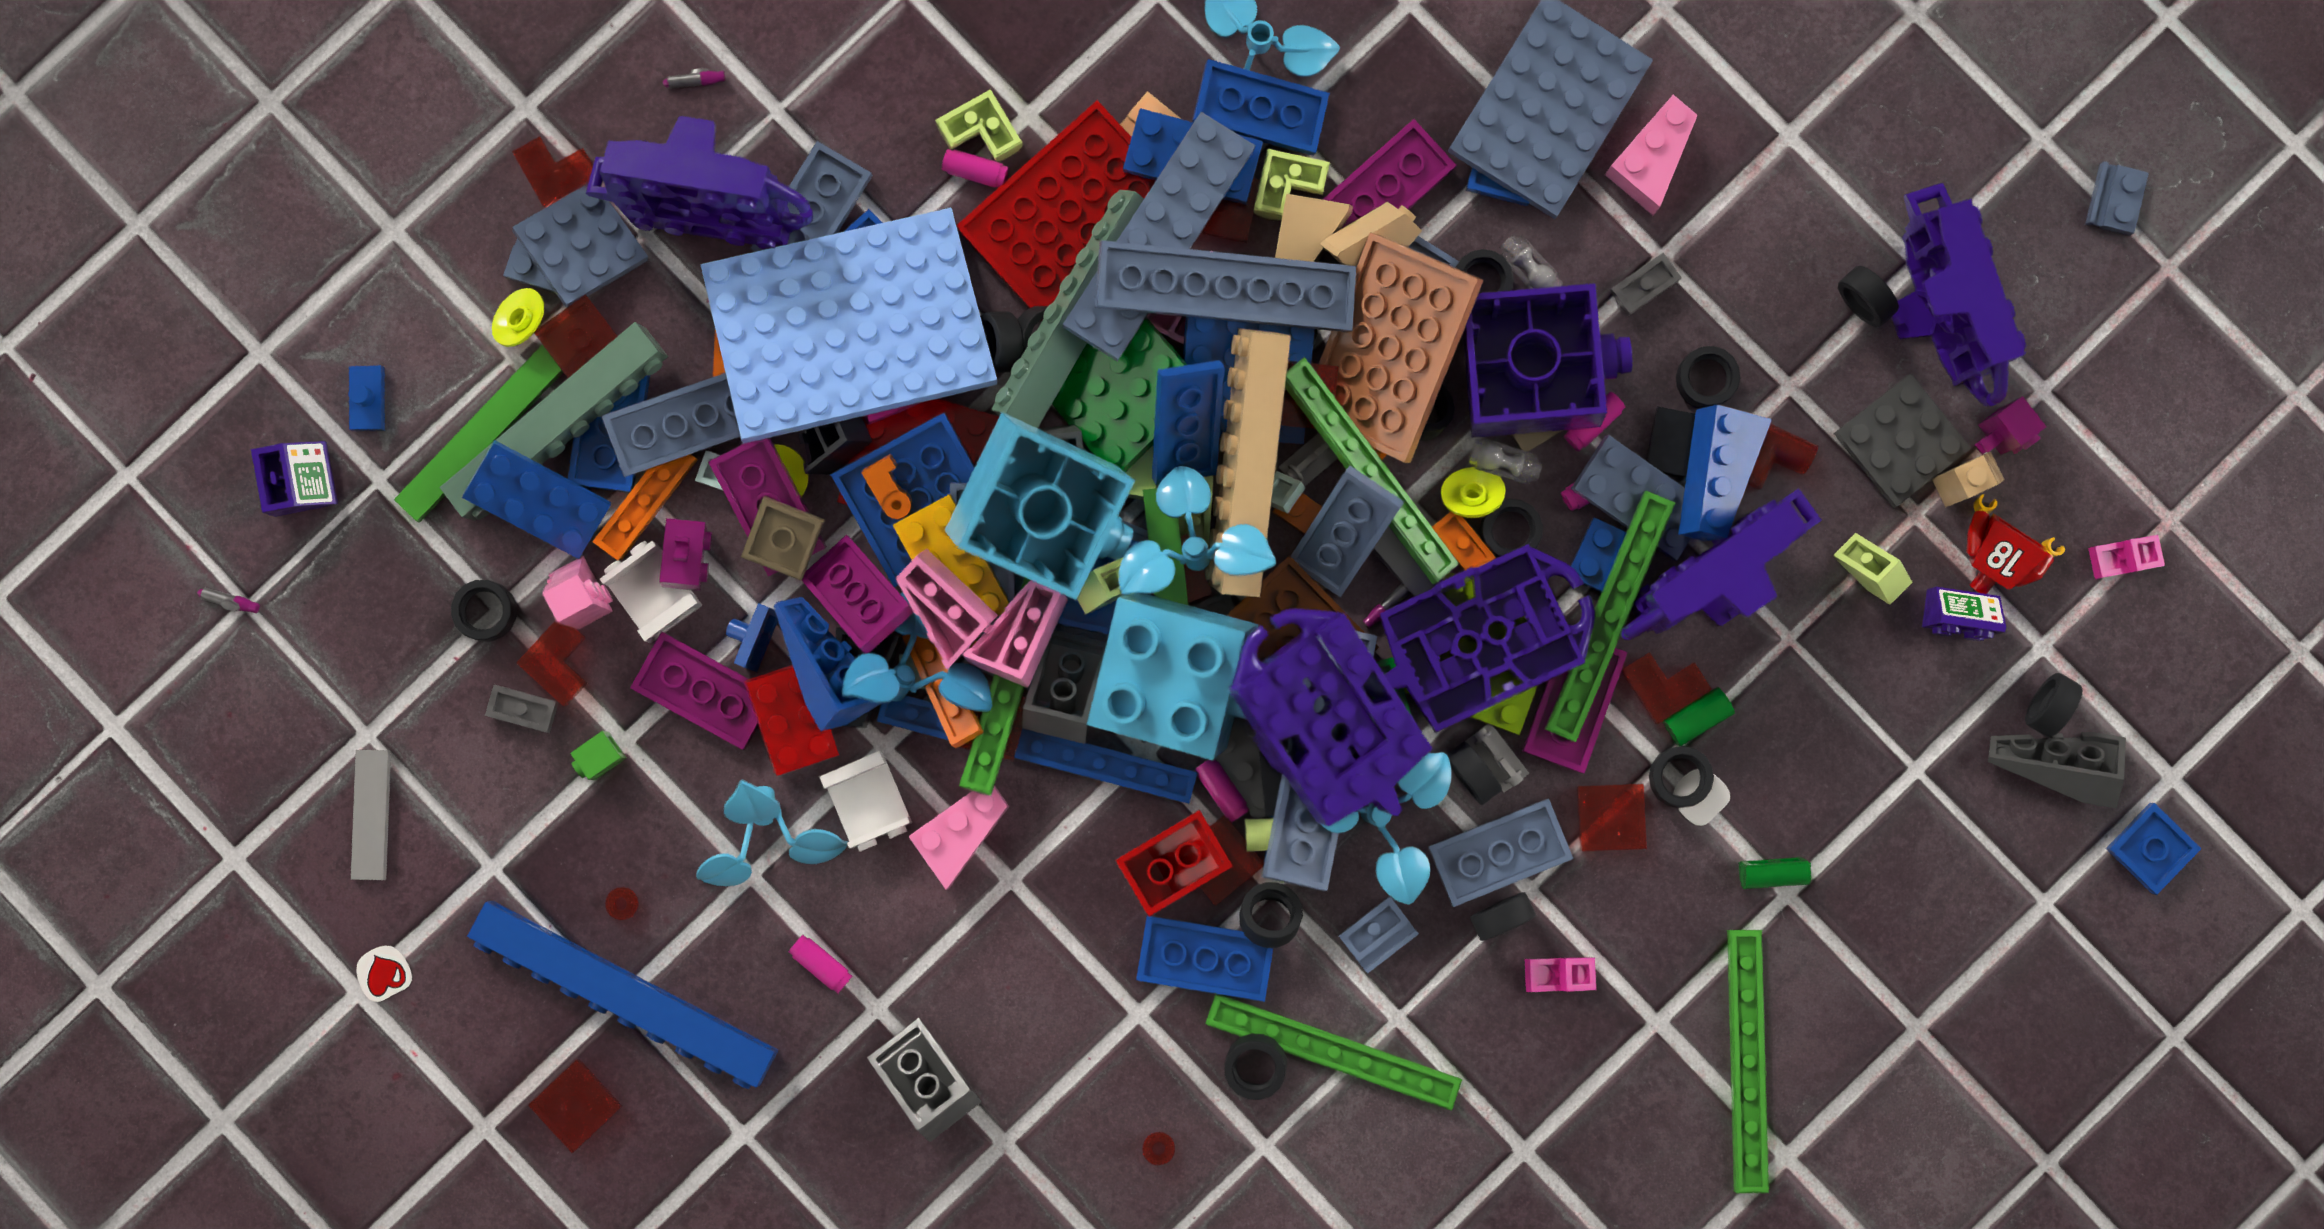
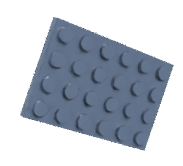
M1541 0L1447 152L1510 192L1529 201V204L1555 219L1653 59L1560 0Z

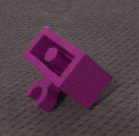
M2021 396L2003 405L1977 424L1986 436L1978 441L1975 447L1981 455L1986 452L1988 453L1994 448L1997 449L2000 455L2009 451L2016 454L2039 441L2041 438L2038 433L2045 429L2046 425L2026 399Z
M666 518L659 580L661 587L701 591V582L707 583L709 563H704L705 551L711 550L712 532L707 531L705 522Z

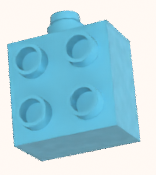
M1002 412L946 526L945 532L958 548L1077 600L1097 557L1103 559L1107 556L1120 560L1130 545L1133 529L1123 523L1118 514L1135 480L1118 466Z
M1143 593L1118 597L1087 725L1214 760L1227 749L1234 718L1246 719L1228 688L1233 685L1242 648L1248 636L1258 627V624Z

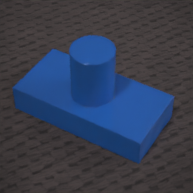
M381 365L349 366V430L385 431V367Z
M758 603L750 624L735 618L729 622L726 635L742 642L734 664L755 672L758 671L778 622L774 609Z

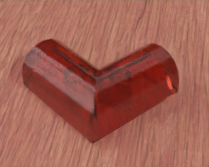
M1770 423L1748 485L1761 490L1774 462L1804 475L1817 454L1818 445Z

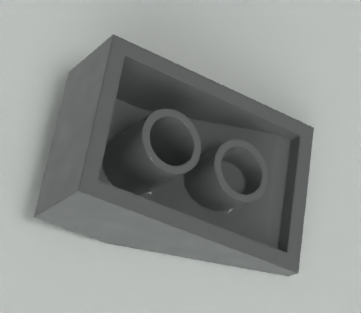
M1054 630L1029 688L1023 707L1022 729L1083 744L1086 743L1090 729L1087 722L1107 642Z
M920 1018L916 1019L867 1057L914 1127L929 1142L982 1102Z

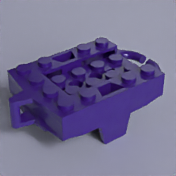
M685 116L678 118L665 144L639 140H608L604 157H595L586 194L590 197L613 202L629 221L641 230L651 231L652 228H657L676 236L687 233L723 239L736 246H743L745 243L753 244L763 250L787 245L790 233L808 226L814 219L813 211L807 199L799 192L779 182L776 175H772L768 166L759 165L738 156L715 153L716 125L713 121ZM788 202L796 206L800 214L790 213Z
M1943 183L1905 194L1904 201L1910 222L1905 227L1906 232L1902 239L1905 245L1906 264L1915 291L1898 300L1899 309L1891 317L1898 338L1932 337L1939 360L1951 378L1953 386L1963 384L1982 405L1986 407L1995 406L2001 403L2007 396L2009 362L2026 355L2024 351L2026 341L2022 332L2017 331L2013 319L2015 317L2013 304L2009 299H2006L1992 259L1993 247L1991 241L1983 234L1981 212L1977 206L1973 205L1972 199L1952 204ZM1937 198L1939 209L1922 214L1918 204ZM1991 374L1994 384V392L1992 393L1988 392L1983 381V377Z
M1799 488L1779 502H1776L1774 499L1749 512L1737 521L1738 524L1731 529L1732 533H1728L1727 538L1712 540L1711 542L1714 545L1696 558L1692 556L1680 564L1677 569L1675 566H1672L1659 575L1660 579L1651 586L1647 584L1642 587L1631 609L1636 618L1621 630V637L1624 640H1630L1645 631L1650 632L1654 630L1656 634L1669 630L1691 613L1700 609L1718 626H1723L1740 613L1745 617L1752 615L1777 596L1764 568L1765 563L1787 549L1791 543L1819 523L1821 518ZM1790 502H1793V503H1794V505L1796 506V508L1799 510V512L1801 513V515H1802V516L1804 517V519L1806 520V523L1803 522V520H1802L1801 517L1798 515V513H1797L1796 510L1793 508V506L1791 505Z
M1527 544L1477 568L1472 567L1438 583L1432 589L1380 613V619L1396 665L1385 674L1386 678L1394 690L1407 688L1429 725L1437 733L1583 665L1595 623V608L1591 596L1588 595L1578 600L1582 610L1580 621L1575 625H1568L1548 584V580L1552 576H1561L1569 582L1572 589L1584 585L1582 578L1574 568ZM1472 580L1473 599L1455 606L1443 595V593L1454 588L1457 590L1466 586L1465 583ZM1525 616L1527 622L1514 627V620ZM1492 623L1503 625L1506 630L1505 637L1501 640L1492 639L1488 634L1489 625ZM1462 637L1474 639L1476 650L1473 653L1464 654L1460 651L1458 641ZM1448 651L1453 655L1439 662V655ZM1508 671L1521 683L1516 687L1512 681L1502 685L1505 692L1491 698V678Z
M1290 609L1274 615L1270 618V621L1276 629L1285 624L1294 623L1301 627L1302 633L1263 662H1260L1257 657V649L1259 644L1268 637V634L1262 626L1256 628L1248 636L1242 648L1233 685L1228 688L1242 713L1257 733L1252 737L1270 766L1287 778L1317 823L1330 827L1370 803L1382 812L1394 816L1398 815L1401 812V805L1394 786L1433 749L1344 613ZM1316 636H1319V638L1321 639V641L1323 642V644L1325 645V647L1327 648V650L1329 651V653L1331 654V656L1333 657V659L1345 675L1346 680L1344 679V677L1342 676V674L1340 673V671L1338 670V668L1336 667V665L1334 664V662L1332 661V659L1330 658V656L1328 655V653L1326 652V650L1324 649V647L1322 646V644ZM1307 677L1313 687L1307 688L1302 680ZM1362 686H1364L1369 695L1375 697V699L1370 700L1364 692V690L1362 689ZM1321 696L1324 700V706L1320 712L1316 713L1314 702ZM1367 713H1369L1372 716V718L1374 719V721L1376 722L1379 729L1381 730V732L1387 740H1384L1379 730L1377 729V727L1375 726V724L1373 723V721ZM1339 723L1341 725L1342 732L1341 735L1334 740L1332 737V729L1336 724ZM1291 737L1298 748L1292 759L1279 740ZM1351 745L1356 751L1353 755L1348 750V747Z

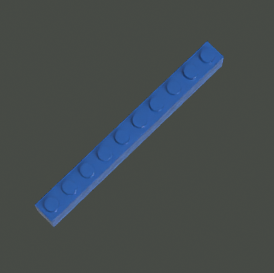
M495 901L484 903L467 935L468 938L475 941L473 946L489 954L495 951L503 955L502 961L514 968L520 969L522 965L532 971L531 976L538 981L548 984L551 980L561 986L560 991L565 995L575 999L581 996L590 1001L588 1006L603 1014H606L608 1010L618 1015L617 1021L632 1029H635L636 1025L647 1031L646 1036L660 1044L667 1041L675 1045V1051L678 1054L689 1059L696 1056L704 1060V1067L718 1074H721L722 1071L734 1076L732 1081L746 1089H750L751 1085L755 1088L761 1085L779 1049Z

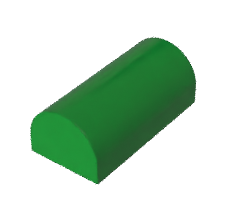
M1715 687L1661 721L1676 746L1679 747L1735 714V711L1725 693L1719 687Z
M1802 857L1749 860L1738 863L1740 882L1743 889L1809 885L1811 882V863Z

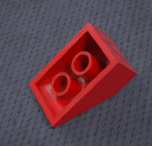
M1200 810L1115 860L1148 917L1233 867Z

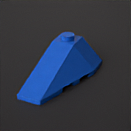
M803 597L775 603L774 609L805 704L821 731L847 725L881 704L842 695L846 672L856 659L849 652L852 647L845 640L840 643L829 631V624Z

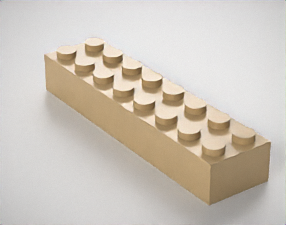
M1238 328V334L1232 338L1231 353L1235 355L1234 368L1230 367L1227 378L1228 387H1231L1230 400H1226L1224 405V419L1228 421L1227 430L1222 433L1220 439V451L1224 452L1223 464L1218 465L1216 482L1220 484L1219 497H1215L1213 501V516H1216L1215 529L1210 531V548L1216 542L1222 543V536L1228 528L1239 524H1247L1257 528L1267 541L1290 335ZM1214 558L1206 567V580H1209V585L1221 594L1260 597L1263 571L1239 576L1226 574L1215 565Z

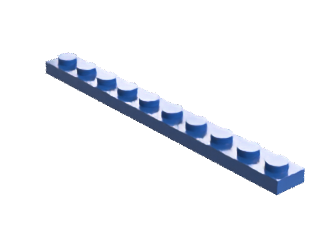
M905 696L901 701L881 703L877 722L948 740L932 702ZM976 714L978 721H980L981 715ZM1016 724L1013 725L1004 755L1187 804L1190 803L1197 772L1088 743L1083 744L1022 729V726ZM974 739L970 740L969 742L965 743L964 745H968V746H971V747H972V743H973V740H974Z

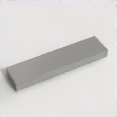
M356 750L351 880H386L391 769L390 750Z

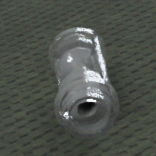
M1512 235L1500 246V249L1503 251L1501 255L1505 257L1512 271L1529 289L1563 286L1564 283L1559 279L1561 275L1542 257L1524 235L1518 238ZM1532 255L1536 258V260H1537L1541 265H1539V264H1537V263L1534 262V260H1533V258H1532ZM1519 268L1524 269L1528 277Z
M1485 438L1483 441L1475 439L1468 459V464L1475 465L1477 470L1525 485H1529L1532 480L1537 481L1542 469V463L1538 462L1537 454ZM1503 451L1515 454V456H1507ZM1498 468H1506L1509 472L1499 470Z

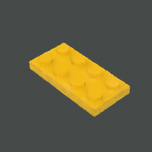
M951 494L893 524L911 560L925 549H928L998 616L1003 614L1005 607L1009 604L1008 597L989 562L958 548L945 532L946 526L957 506Z

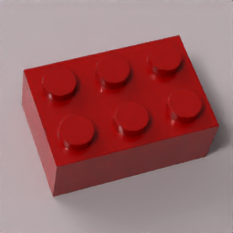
M793 665L744 681L776 776L839 755L831 729L821 731L807 708Z

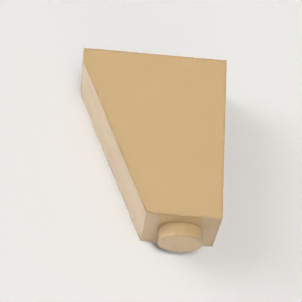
M1286 194L1275 258L1319 262L1326 252L1320 243L1343 227L1352 214L1353 206Z
M1386 202L1325 238L1320 245L1341 265L1357 267L1370 232L1409 247L1422 230L1413 222L1416 216L1406 207L1401 205L1397 209L1389 202Z
M1991 451L1932 479L1945 507L1975 496L2005 480Z

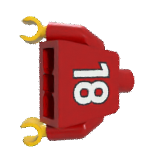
M1984 494L1980 495L1974 502L1975 512L1967 534L1966 552L1970 556L1971 566L1980 571L1970 586L1978 593L1987 594L1996 582L2011 590L2014 586L2022 587L2042 579L2054 562V557L2062 555L2065 552V547L2060 546L2053 551L2051 543L2055 540L2054 537L2044 540L2040 544L1993 513L1990 517L1989 513L1996 508L1998 502L1994 499L1991 501L1989 508L1982 504Z

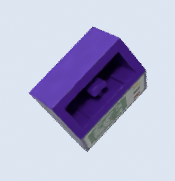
M327 442L280 443L251 449L262 513L277 517L338 504Z
M1942 587L1927 589L1922 627L1931 628L1932 634L1939 636H1952V634L1964 633V639L1984 641V639H1994L1995 634L2006 632L2001 598L1996 595Z

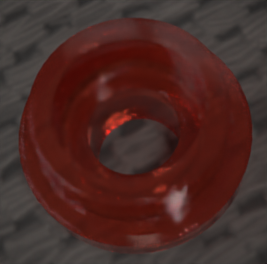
M620 887L608 894L605 906L611 917L625 920L631 918L636 913L639 901L634 891L626 887ZM620 897L624 898L627 902V906L623 910L618 909L616 906V901Z
M1154 1132L1144 1140L1143 1155L1151 1164L1164 1165L1174 1156V1141L1164 1132ZM1157 1142H1161L1165 1146V1151L1161 1154H1156L1152 1149L1153 1145Z

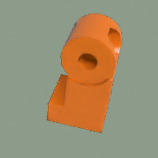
M889 454L864 468L861 473L886 515L892 519H901L909 513L912 506V498L907 490L899 486L891 471L898 464L892 454Z

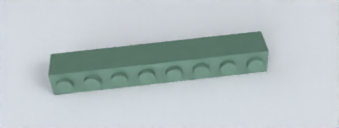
M1118 190L1110 198L1107 211L1103 218L1093 227L1092 236L1086 247L1078 253L1076 264L1071 273L1061 282L1060 291L1054 302L1046 308L1043 315L1044 319L1039 328L1029 337L1028 347L1022 357L1014 363L1011 369V376L1005 386L997 392L995 403L991 410L999 416L1003 412L1035 428L1039 427L1087 344L1084 340L1064 329L1063 323L1098 270L1099 242L1101 240L1116 242L1144 200L1137 192Z
M634 322L498 437L496 441L542 464L548 458H554L562 453L565 449V444L573 437L576 438L583 435L589 429V424L594 419L608 414L614 407L613 403L620 397L634 392L638 387V382L646 375H652L660 370L663 366L662 362L669 356L646 327ZM492 443L439 487L463 518L475 521L486 517L490 513L463 499L462 496Z

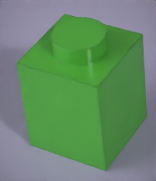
M601 731L570 753L575 760L572 762L573 768L581 778L587 777L588 780L598 779L627 758L612 735L607 731Z

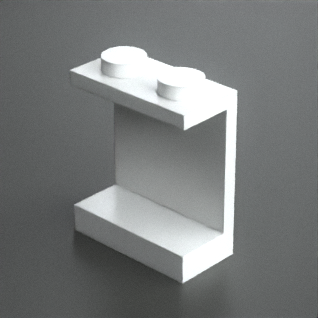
M643 541L630 551L632 555L625 561L617 560L610 564L604 570L606 574L600 578V581L611 589L639 628L637 632L643 640L652 643L659 637L661 631L666 633L703 605L692 590L661 587L659 580L663 550L653 541L649 543Z
M882 751L875 752L819 776L824 789H828L849 839V842H847L849 849L858 847L859 852L877 845L876 838L888 834L889 839L907 832L905 826L911 824L912 821Z

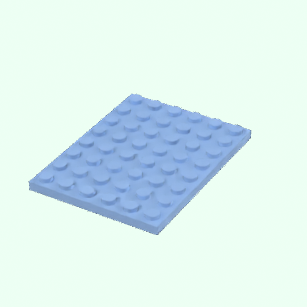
M952 208L787 244L775 249L770 248L700 264L743 444L997 385V377Z

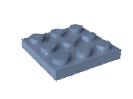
M588 184L512 227L513 233L566 309L648 261V255L610 201L590 197L586 194Z

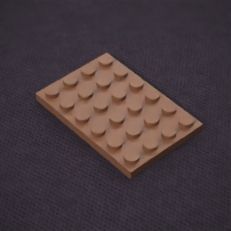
M1370 232L1356 267L1353 331H1331L1316 373L1373 448L1404 463H1411L1484 280L1381 235Z

